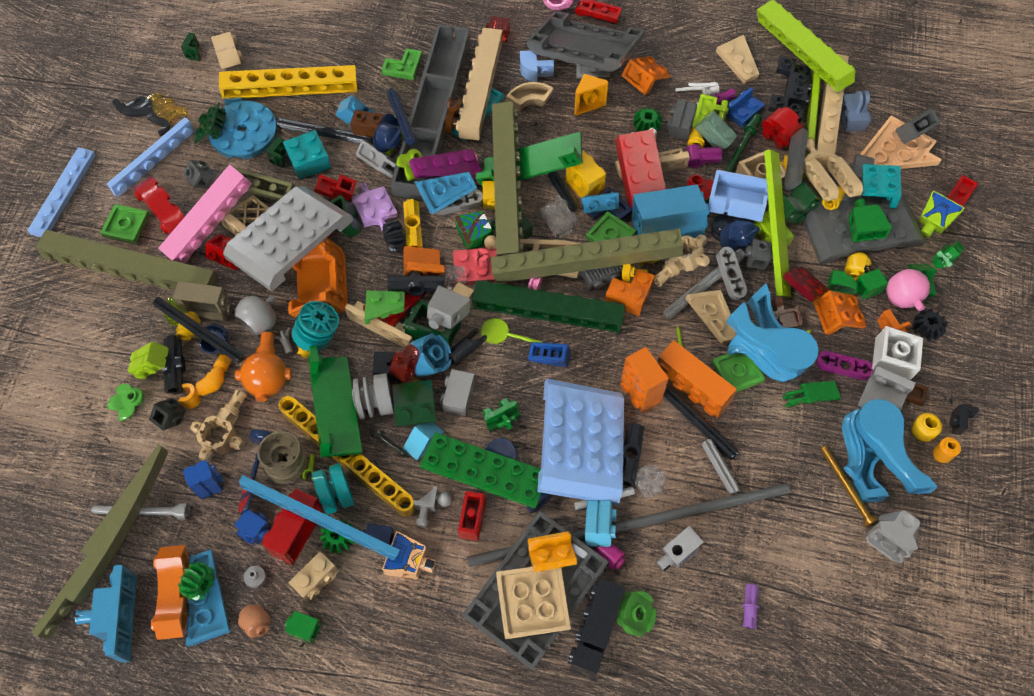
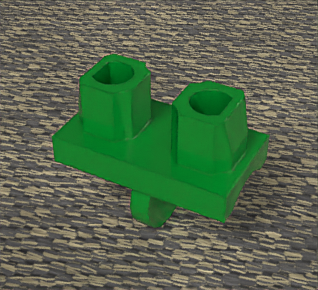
M956 241L951 246L947 243L934 255L932 263L936 268H945L946 266L949 268L957 261L965 248L959 241Z
M508 398L500 401V408L494 411L492 407L483 410V417L489 432L504 426L508 431L512 429L511 423L521 416L515 400L511 402Z

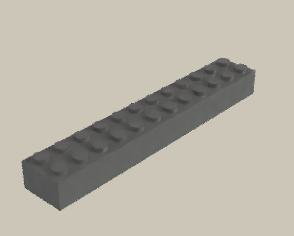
M437 24L409 119L416 142L409 146L403 140L399 156L407 154L411 149L419 150L423 157L441 153L446 135L445 117L448 112L447 101L449 97H451V101L456 98L471 43L470 28L455 26V40H453L452 26ZM396 165L391 180L393 196L424 201L414 183L422 179L415 178L408 181L404 168Z

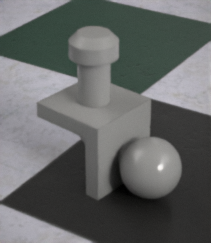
M433 486L432 491L418 501L414 500L415 510L420 511L419 518L416 519V525L421 528L427 527L429 522L427 520L428 512L436 513L437 501L441 506H449L453 499L451 493L448 491L439 493L438 488Z

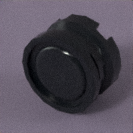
M727 213L717 215L711 227V234L714 239L720 242V233L723 228L737 219L734 216L727 215Z

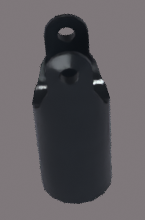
M478 328L473 329L451 348V353H449L451 363L455 366L460 364L487 340V335H483L478 340L471 341L479 331Z

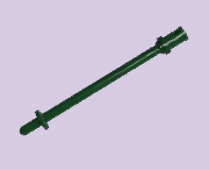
M753 114L749 123L745 125V134L725 171L733 172L749 139L758 132V126L762 121L761 115ZM706 198L704 200L705 203L708 205L710 198Z

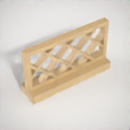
M252 195L228 211L225 218L221 220V225L236 236L247 227L246 223H252L259 217L260 213H264L269 207ZM253 202L257 205V208H247ZM244 213V218H235L234 215ZM247 213H257V218H246Z

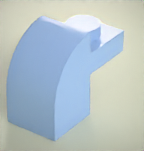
M520 51V72L526 80L531 82H537V77H553L554 60L537 61V54H534L532 51Z

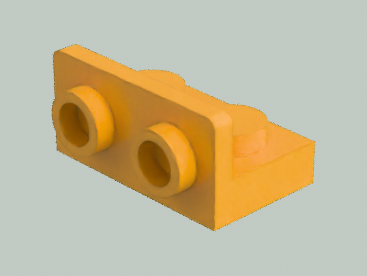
M569 531L528 539L529 557L534 572L577 564Z

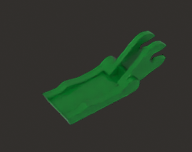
M835 381L803 383L800 385V390L790 391L786 393V396H782L783 400H789V403L785 404L786 407H793L805 402L806 404L820 401L841 400ZM801 395L804 396V397H801V398L792 399V398H795V397H798V396H801Z

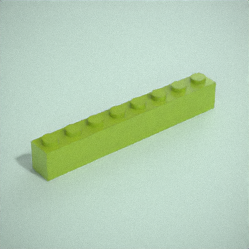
M771 0L757 9L758 22L837 93L855 82L856 71L854 67L846 63L843 57L838 56L830 46L828 47L824 44L821 38H817L800 20L795 19L791 12H787L780 3L778 4L775 0Z

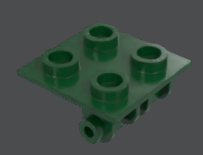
M220 102L211 106L205 114L202 113L198 120L200 124L194 133V136H196L195 144L207 134L211 135L213 139H218L221 136L226 112L224 108H219Z

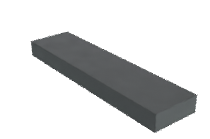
M805 128L800 129L790 139L784 190L788 192L802 183L808 130Z

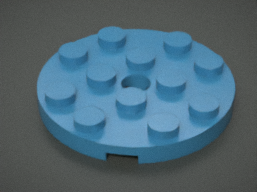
M253 101L232 102L223 107L226 117L221 136L218 139H213L208 134L213 148L222 156L231 159L232 157L248 159L258 156L268 149L275 140L278 127L273 113L266 106ZM240 127H241V128H247V129H246L245 131H243V132H242V131H239V130H240Z

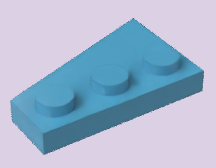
M470 172L414 182L430 214L436 213L477 188Z

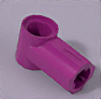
M693 144L685 149L690 156L688 166L691 168L699 167L703 163H721L722 150L720 147L701 148L700 145Z

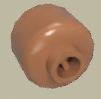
M258 604L248 605L241 610L238 624L248 637H261L269 631L271 617L262 606Z

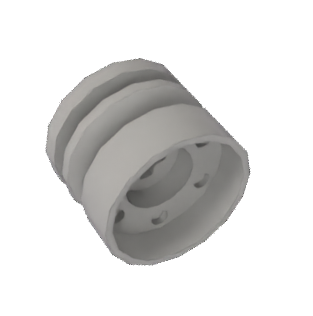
M387 373L374 375L373 384L371 385L367 377H363V386H361L359 378L353 379V402L360 420L366 418V409H368L370 418L374 417V408H378L381 416L394 414L392 393Z

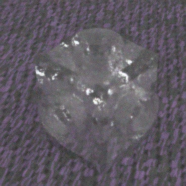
M655 464L651 467L647 465L638 471L635 485L645 498L651 495L656 496L663 491L666 476Z

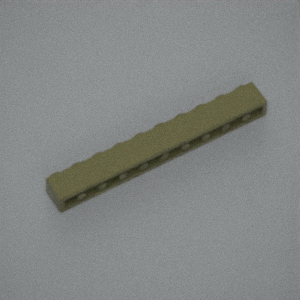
M513 101L492 104L497 256L524 252V245L520 243V238H523V228L520 227V222H523L522 211H519V207H522V198L518 195V192H521V181H518L521 171L520 166H517V162H520V153L517 151V147H520L519 137H516V133H519L518 122H515V119H518V110L514 108Z
M46 229L35 247L39 251L40 256L46 260L53 259L62 264L69 263L82 269L86 267L98 273L102 271L114 277L122 276L130 281L138 280L147 285H158L163 289L170 288L175 290L178 281L216 286L219 280L214 270Z
M680 229L495 256L491 257L492 274L496 283H504L683 256V244Z

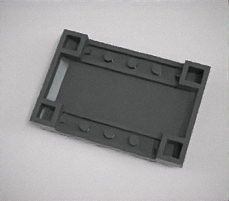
M555 10L528 38L527 47L534 54L546 56L550 59L563 60L566 63L571 62L580 66L592 67L596 70L613 72L622 66L645 36V30L629 27L626 32L570 20V13Z
M902 188V196L897 208H889V201L886 200V197L863 196L862 194L855 197H849L845 194L839 207L833 210L826 209L821 200L820 205L815 210H811L803 221L819 264L837 262L840 257L850 256L857 252L866 253L903 245L906 248L924 245L926 240ZM865 199L867 206L875 204L880 206L892 227L886 238L852 243L848 217L852 209L855 208V201Z
M540 510L479 594L462 614L463 618L530 670L535 668L559 632L505 640L496 572L532 567L528 549L529 538L567 532V530ZM572 534L571 544L576 555L577 564L561 567L569 618L608 564L606 559Z

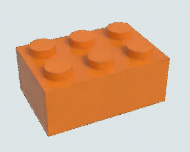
M644 347L625 358L620 386L623 392L628 393L631 397L632 405L643 413L662 402L669 378L647 347Z

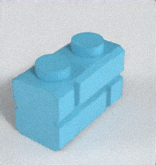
M598 500L587 501L585 543L587 546L597 547L599 545L600 547H610L612 538H616V525H612V522H616L617 511L612 508L611 500H601L600 502Z

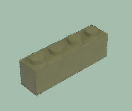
M235 168L252 183L246 193L279 201L295 187L293 183Z

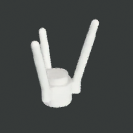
M717 82L689 83V86L694 87L675 89L676 92L702 90L704 95L713 97L720 91Z

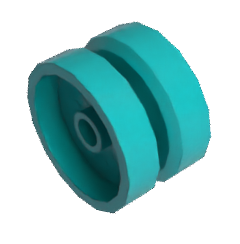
M340 462L329 466L330 480L323 469L312 473L314 488L326 515L337 512V497L344 508L355 505Z

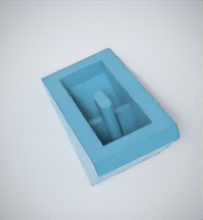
M433 422L421 423L414 426L403 449L415 460L419 461L425 454L434 433L443 435L445 432Z

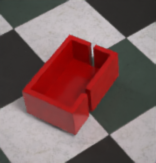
M296 488L293 493L288 495V497L324 513V509L317 498ZM283 509L275 516L274 525L271 530L265 533L262 545L272 556L294 566L317 524L289 510Z

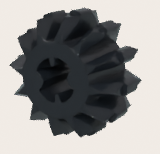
M390 221L383 224L382 232L388 250L396 252L404 249V246H407V241L401 223L399 221Z
M932 308L928 311H920L913 320L912 328L915 329L914 334H920V337H925L928 342L932 339L938 340L946 332L948 323L944 321L945 316H940L939 311L934 313Z

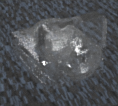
M447 265L444 269V288L451 290L458 282L466 284L467 277L464 266Z

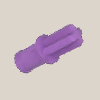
M746 584L745 604H742V607H744V628L757 629V610L760 609V606H758L759 587L756 584Z

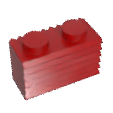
M465 492L457 529L460 538L479 541L486 504L485 494Z

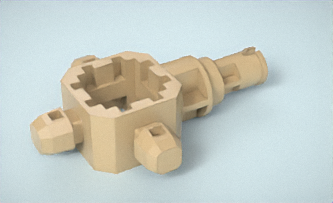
M702 234L696 238L688 235L682 236L683 252L692 251V254L666 260L662 267L663 270L655 276L654 283L661 287L669 277L677 276L681 270L688 272L693 271L699 265L707 266L710 263V259L705 255L703 246L707 243L706 236Z
M235 390L229 404H225L224 408L220 409L217 417L213 415L207 417L203 423L199 421L192 422L190 429L196 434L198 442L203 447L199 453L200 460L208 462L213 457V452L223 455L228 453L230 448L240 450L243 447L244 442L241 438L237 437L234 424L239 418L238 414L240 411L238 409L247 397L244 392L240 391L239 393V390ZM216 427H222V429L228 431L222 438L223 442L219 441L218 444H212V442L206 440L212 433L211 429L215 430Z

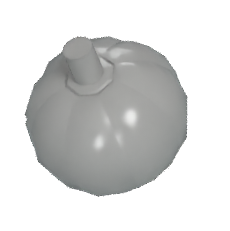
M254 295L246 296L238 303L235 309V317L249 332L256 336L261 335L262 332H269L276 323V314L271 305L277 299L273 295H270L266 300Z

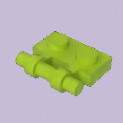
M701 94L692 128L697 126L702 118L712 111L718 112V115L724 121L725 115L728 114L729 102L722 100L721 105H717V97Z

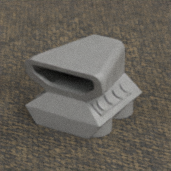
M905 510L882 514L877 518V524L866 536V540L871 546L893 562L902 563L905 558H909L918 549L916 540L920 521Z

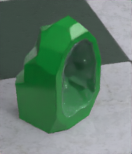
M833 269L829 276L827 288L830 291L856 295L859 292L860 286L857 281L844 271Z

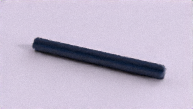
M390 88V91L386 92L405 143L412 146L416 142L415 136L397 92Z

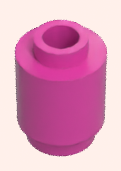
M612 542L610 547H600L598 545L594 550L608 561L606 566L611 570L615 568L619 570L626 562V559H624L625 553Z

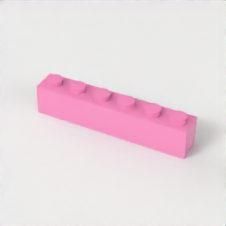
M229 164L161 244L159 249L171 260L186 263L195 250L201 246L206 237L213 232L217 224L225 218L228 211L236 205L240 197L248 191L252 183Z

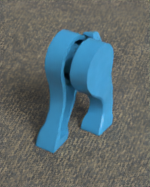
M765 283L747 302L753 311L756 325L750 319L745 302L726 320L727 324L736 333V336L728 346L727 353L729 355L735 353L744 354L771 379L785 382L797 378L815 362L818 356V346L813 336L805 330L789 327L783 328L774 316L770 292Z
M881 399L871 400L863 405L860 410L856 409L844 416L841 428L848 453V464L843 469L852 477L854 486L863 503L883 502L889 496L885 488L874 478V466L879 459L903 483L908 494L932 493L937 488V485L931 478L920 471L909 458L904 444V418L901 411L893 403Z

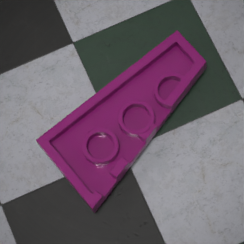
M473 149L412 158L409 161L415 178L432 179L470 172L473 180L477 181L476 173L482 172Z

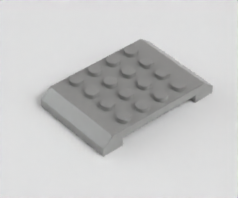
M295 186L230 240L225 247L223 255L228 261L272 292L286 280L284 274L335 229L341 232L354 220L352 215L307 187Z

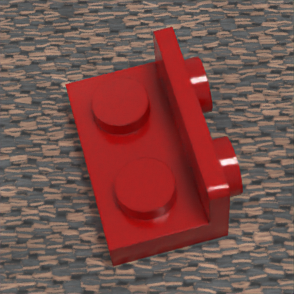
M219 233L206 242L207 259L233 270L239 269L223 255L227 243L232 240L231 238Z

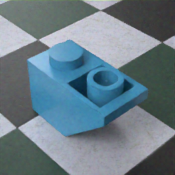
M351 95L340 102L336 116L350 125L355 110L375 112Z

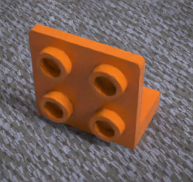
M646 56L630 58L621 76L644 95H647L656 80L670 78L671 74L667 72V68L657 64L653 57Z
M404 246L403 275H408L412 271L422 272L423 275H443L444 265H440V250Z
M828 291L813 302L825 335H831L844 326L861 329L867 327L865 317L861 313L855 295Z

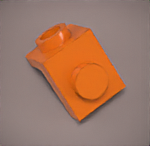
M890 309L883 311L877 320L882 330L885 326L908 333L907 330L912 325L910 321L899 324Z

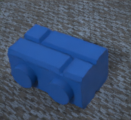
M203 460L196 463L195 466L192 465L183 470L188 486L200 499H206L212 493L216 494L223 491L222 483L225 481L221 472L217 470L214 464L210 465L207 461Z

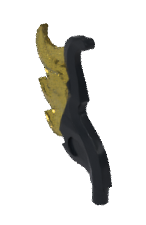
M161 93L151 94L146 99L144 96H140L126 104L121 103L118 99H114L112 102L116 110L126 116H147L149 121L162 126V129L158 131L159 136H163L169 131L170 123L174 118L179 115L187 118L188 115L184 107L169 105L175 103L173 99H158L163 97Z

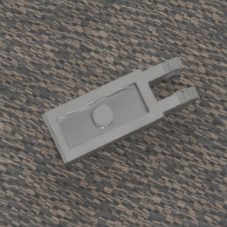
M362 139L355 155L377 171L392 178L394 172L385 167L388 163L395 168L396 161L391 159L386 153L378 152L373 144Z

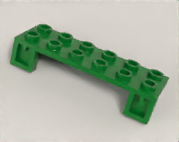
M580 132L517 149L520 153V162H517V166H520L521 171L518 181L583 164L582 134ZM493 156L485 158L484 171L476 173V180L482 187V181H494Z
M309 346L308 364L320 456L333 457L361 454L362 447L352 396L347 357L322 358V354H318L317 346Z
M436 432L420 463L421 469L531 508H536L541 495L540 492H537L540 468Z

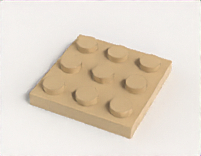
M533 567L496 572L505 640L571 630L561 567L534 572Z

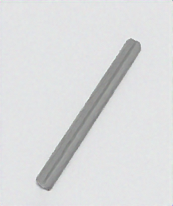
M742 249L735 251L739 263L745 258V252ZM719 265L666 308L663 315L668 320L672 319L689 304L685 299L687 294L702 293L720 279L722 274Z

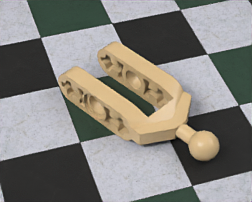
M807 138L805 152H809V155L804 159V171L825 201L837 199L839 194L837 185L822 167L823 165H827L832 176L849 197L860 196L863 192L862 182L845 160L833 153L817 151L814 140Z

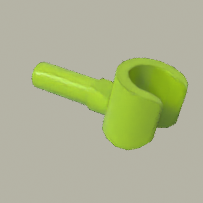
M310 454L308 469L304 470L302 474L305 481L307 480V475L314 472V454Z

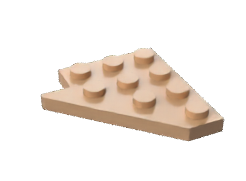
M893 116L888 118L860 154L873 157L875 159L874 164L896 165L901 166V169L936 166L942 160L930 153V150L937 141L926 134H922L914 140L903 144L896 133V129L905 123Z

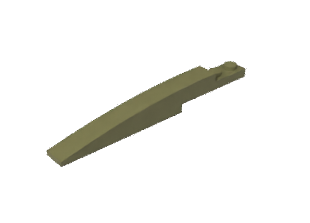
M157 445L83 546L80 552L85 554L86 557L31 633L37 637L48 639L49 636L56 632L62 618L71 611L72 604L82 605L126 538L168 455V451L161 445Z

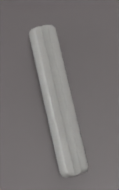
M705 440L702 443V447L730 495L737 493L740 488L713 440Z

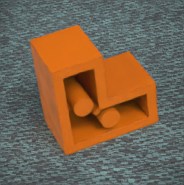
M637 269L631 284L613 278L606 292L605 301L624 304V311L640 316L652 289L655 275Z

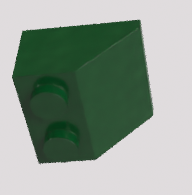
M432 380L393 384L396 427L436 422L437 416Z

